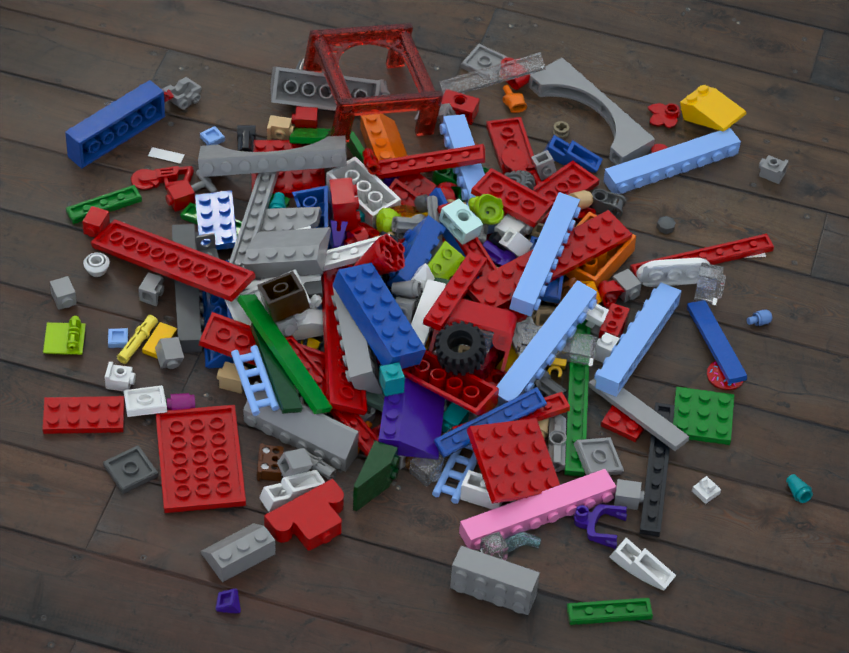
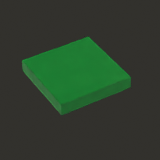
M295 128L289 137L290 143H316L329 137L331 129Z

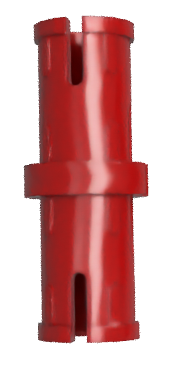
M366 148L362 154L364 158L363 163L368 168V172L375 175L379 172L378 158L374 155L372 149Z

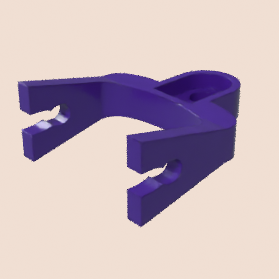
M331 220L333 248L344 246L343 242L347 236L348 231H346L348 222L342 221L341 231H337V221Z
M599 504L594 508L593 512H589L588 507L580 505L576 508L574 523L579 528L587 529V537L590 541L616 549L617 535L596 533L595 527L603 514L626 521L627 507Z

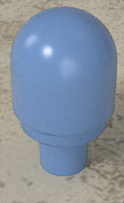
M766 309L756 311L752 317L747 318V324H755L756 326L769 324L772 321V313Z

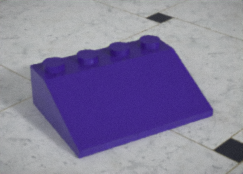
M405 378L403 393L384 397L379 442L398 447V456L438 459L439 450L434 443V439L441 436L445 398Z

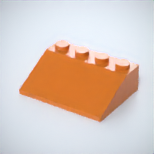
M589 212L575 227L597 215ZM632 234L630 240L565 275L569 279L575 277L576 281H594L597 288L602 281H608L634 252L636 235Z

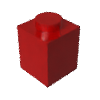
M296 106V113H292V124H295V128H317L318 108Z
M188 180L167 187L165 198L167 204L171 205L175 212L185 209L190 202L195 204V192Z
M92 206L82 221L84 234L90 237L99 235L110 224L109 211Z

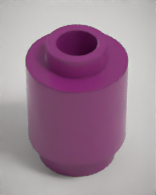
M189 393L170 394V398H167V410L195 408V396L189 395Z

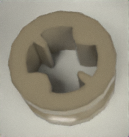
M558 121L554 124L553 135L560 139H564L569 135L570 127L568 123Z

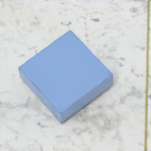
M215 126L200 133V138L206 145H218L225 141V136Z
M128 328L108 329V348H124L128 342Z

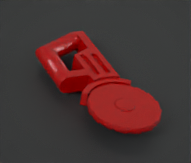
M509 147L502 152L501 160L504 166L511 169V171H527L529 163L527 162V156L521 149ZM536 170L527 171L533 175L535 185L542 182Z
M174 166L155 170L140 169L133 173L131 183L140 190L157 188L160 183H164L167 190V187L187 180L190 183L194 168L192 166ZM185 174L183 180H178L179 175Z

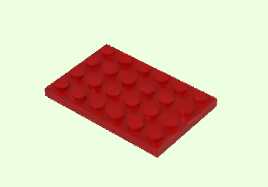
M235 405L167 410L165 413H157L156 424L164 513L246 506Z

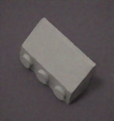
M253 523L201 550V554L219 579L224 582L275 555V539L265 526Z

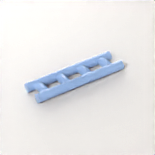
M252 346L250 348L251 353L240 355L238 350L232 351L231 355L252 415H259V408L271 406L273 411H277L280 407L258 346ZM254 360L257 368L245 370L243 363ZM260 375L262 383L250 385L248 378ZM265 390L268 398L256 401L254 393Z
M472 444L465 447L466 449L474 451ZM461 450L450 455L432 492L434 497H439L441 492L452 495L451 502L454 504L459 502L464 478L468 470L473 471L477 464L474 452L471 458L459 455ZM455 462L467 466L464 473L452 470ZM448 477L459 480L457 488L445 485Z

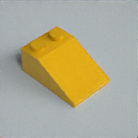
M707 85L699 86L698 89L680 102L683 120L723 132L746 115V111L716 88L708 87Z

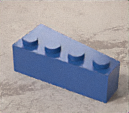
M328 185L292 192L298 208H321V218L319 226L316 228H331L327 250L333 249L334 242L331 227L333 211Z
M428 215L412 230H407L403 237L405 240L402 243L405 248L403 253L405 267L397 272L389 273L388 276L390 278L387 285L392 287V283L411 280L418 268L430 261L432 257L430 253L440 241L437 237L444 233L446 227Z

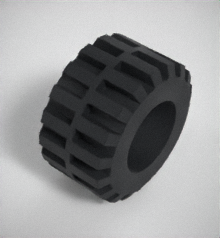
M460 321V324L452 322L451 326H444L445 330L441 329L439 331V336L436 337L435 343L437 359L442 369L445 368L448 373L452 371L453 375L456 376L458 373H461V376H466L468 372L472 374L474 369L478 371L481 368L480 364L483 365L486 358L483 332L480 331L479 327H473V323L465 324V321ZM457 345L470 346V349L465 352L452 351Z

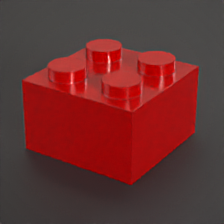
M352 177L329 180L334 221H337L336 230L341 231L342 221L348 222L346 231L357 228V222H361L360 211H356L360 208L359 198L355 197L358 196L357 185H353Z

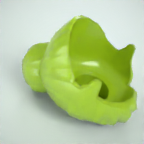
M482 194L481 196L469 199L468 206L470 211L475 213L476 217L483 224L494 225L500 223L503 219L504 211L501 198H496L491 194Z
M382 208L376 216L377 230L386 233L392 232L393 217L403 216L394 209Z

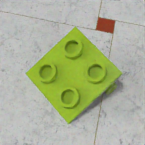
M444 241L428 263V267L434 277L450 280L466 257L448 242Z
M72 316L69 323L47 322L43 354L82 355L86 323H81L78 316Z

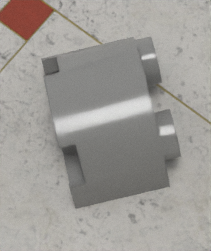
M185 77L179 80L175 87L169 85L162 90L167 92L169 89L174 95V98L169 101L184 110L193 103L199 102L202 87Z

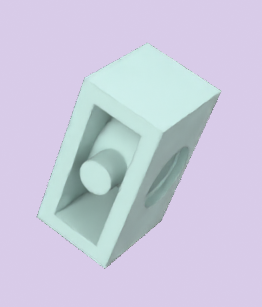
M460 199L441 209L440 222L462 245L480 236L483 223Z

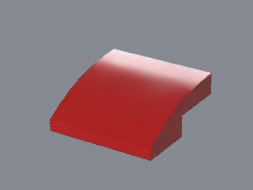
M416 173L400 176L399 179L395 178L389 188L401 199V205L414 214L417 211L414 205L416 197L424 194L429 195L437 188V185L422 174Z

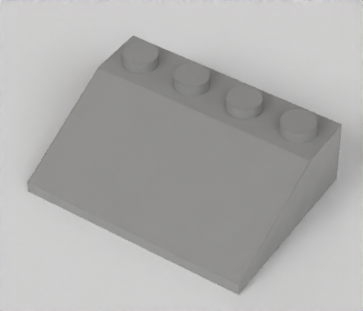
M331 228L258 232L246 249L243 265L245 269L253 271L256 278L278 277L296 269L299 276L323 274Z

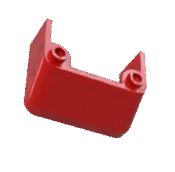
M462 299L444 326H451L452 322L460 324V321H465V324L470 322L473 323V327L477 326L479 329L494 332L492 339L494 347L505 351L500 370L505 371L517 324L516 314L510 310ZM436 329L433 331L429 352L431 353L434 351L436 337L439 334V331Z

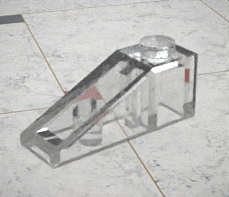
M452 427L444 434L450 432L452 430ZM440 452L438 459L415 457L410 461L409 473L427 487L432 482L438 481L441 477L447 457L443 458Z

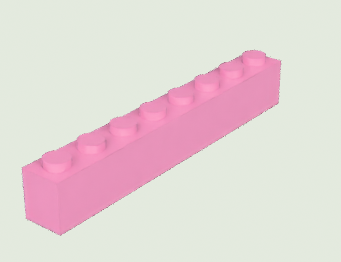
M606 469L542 491L539 495L520 499L460 521L459 534L467 548L480 550L489 544L499 543L508 537L518 536L522 532L537 529L549 522H556L565 516H572L580 505L591 509L603 502H610L615 498L616 485Z

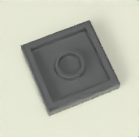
M139 445L103 462L104 468L122 494L158 477L157 470Z

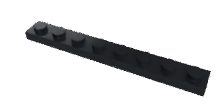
M655 402L654 411L673 424L675 405ZM651 434L639 534L660 537L670 447L653 434Z

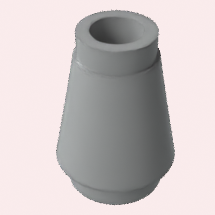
M415 279L392 283V294L415 299L421 295V283Z

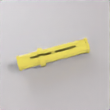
M148 315L141 326L135 329V334L117 355V359L121 363L127 364L141 343L148 339L151 330L158 323L156 317Z

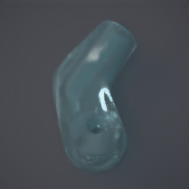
M520 532L506 538L502 546L508 552L523 545L539 548L542 539L527 532Z

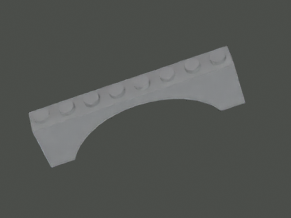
M563 58L530 74L529 88L539 97L554 96L579 101L597 111L606 120L614 137V142L610 148L609 160L615 165L651 153V148L654 146L655 141L653 136L646 132L640 124L630 118L616 103H613Z
M329 136L307 146L271 152L237 151L220 145L200 146L198 157L200 177L347 166L346 136Z

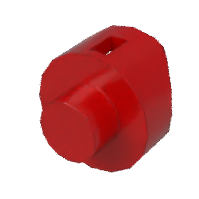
M360 226L348 231L347 239L343 242L344 246L367 240L369 234L366 229Z
M604 280L597 286L602 300L601 303L607 309L610 308L612 303L615 304L619 296L625 292L614 280L609 282Z

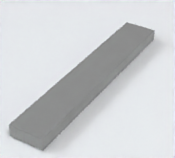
M595 379L589 382V388L674 451L689 441L687 434L623 387L616 397L596 389Z

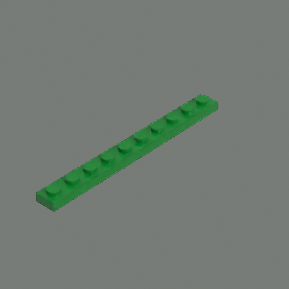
M586 319L582 324L579 323L576 326V332L570 340L568 382L570 411L567 412L564 475L581 477L585 475V471L574 443L576 440L586 439L591 328L586 326L588 321Z

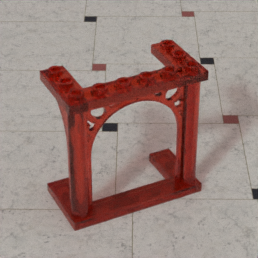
M411 23L310 30L302 70L319 73L323 70L337 104L330 136L345 135L346 142H349L355 116L419 111L415 127L416 136L433 135L443 94L441 91H436L411 36L413 30ZM358 45H376L389 49L385 63L387 68L404 67L406 63L418 93L352 98L341 72L339 59L346 50Z

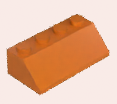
M379 111L361 114L360 130L366 147L373 150L378 160L408 156L394 120Z

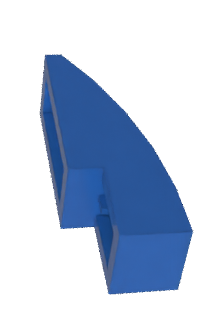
M556 135L550 139L544 150H548L553 160L562 165H567L573 160L592 173L598 171L603 160L572 140L569 144Z

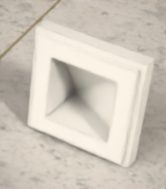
M425 263L418 268L411 280L420 281L421 290L423 291L427 280L434 281L435 278Z

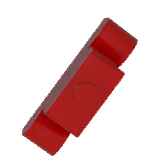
M332 478L264 515V526L277 542H288L292 535L295 534L304 547L310 551L323 543L330 542L332 538L341 534L342 519L338 514L344 508V493Z

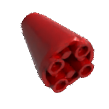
M384 234L371 245L354 266L372 262L379 275L397 272L405 267L403 254L405 248L402 243H397L388 234Z

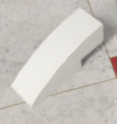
M317 470L283 477L281 483L263 487L260 500L268 512H271L325 483Z
M627 538L609 556L614 562L635 577L663 591L676 576L646 548L641 551Z

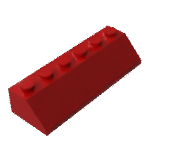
M427 350L420 365L402 369L404 377L476 415H483L493 410L498 404V387L473 374H469V372L466 373V376H461V373H458L457 376L453 375L452 371L450 373L446 372L445 368L442 369L437 356Z

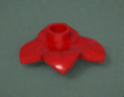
M656 103L648 106V110L654 114L650 119V124L654 126L665 125L667 128L674 127L677 124V118H679L681 113L678 105L674 103L667 105Z

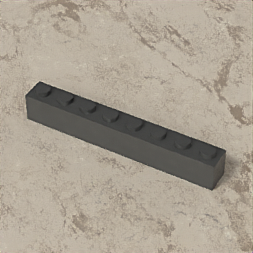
M194 224L172 225L173 241L197 250L196 236L199 233L195 231ZM175 280L177 330L183 353L202 352V346H199V341L203 334L201 329H205L204 317H200V314H204L203 303H199V300L203 299L202 290Z

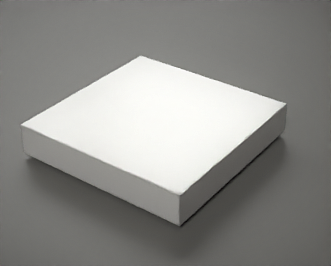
M163 386L124 390L127 417L167 412Z

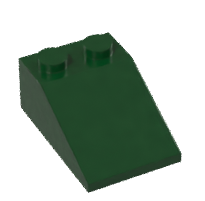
M374 441L354 485L353 511L357 512L390 487L392 480L397 479L399 473L397 466L400 457L397 456L398 447Z

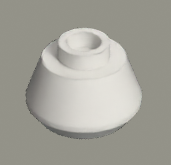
M95 252L88 255L84 259L83 264L91 276L100 277L106 273L110 262L106 255Z

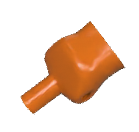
M505 85L503 90L506 95L503 96V103L508 106L511 113L525 111L527 104L524 101L523 94L513 93L510 86Z

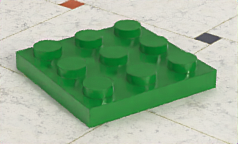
M676 387L673 425L687 434L689 440L730 445L734 394Z

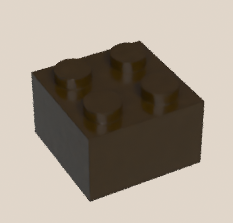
M294 271L257 285L262 302L274 323L310 309L305 290Z

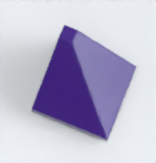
M235 588L218 592L215 610L217 612L240 613L238 590Z

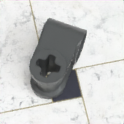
M595 189L592 192L593 203L590 205V208L596 210V213L602 214L609 210L616 218L622 216V208L626 204V198L623 195L603 189Z

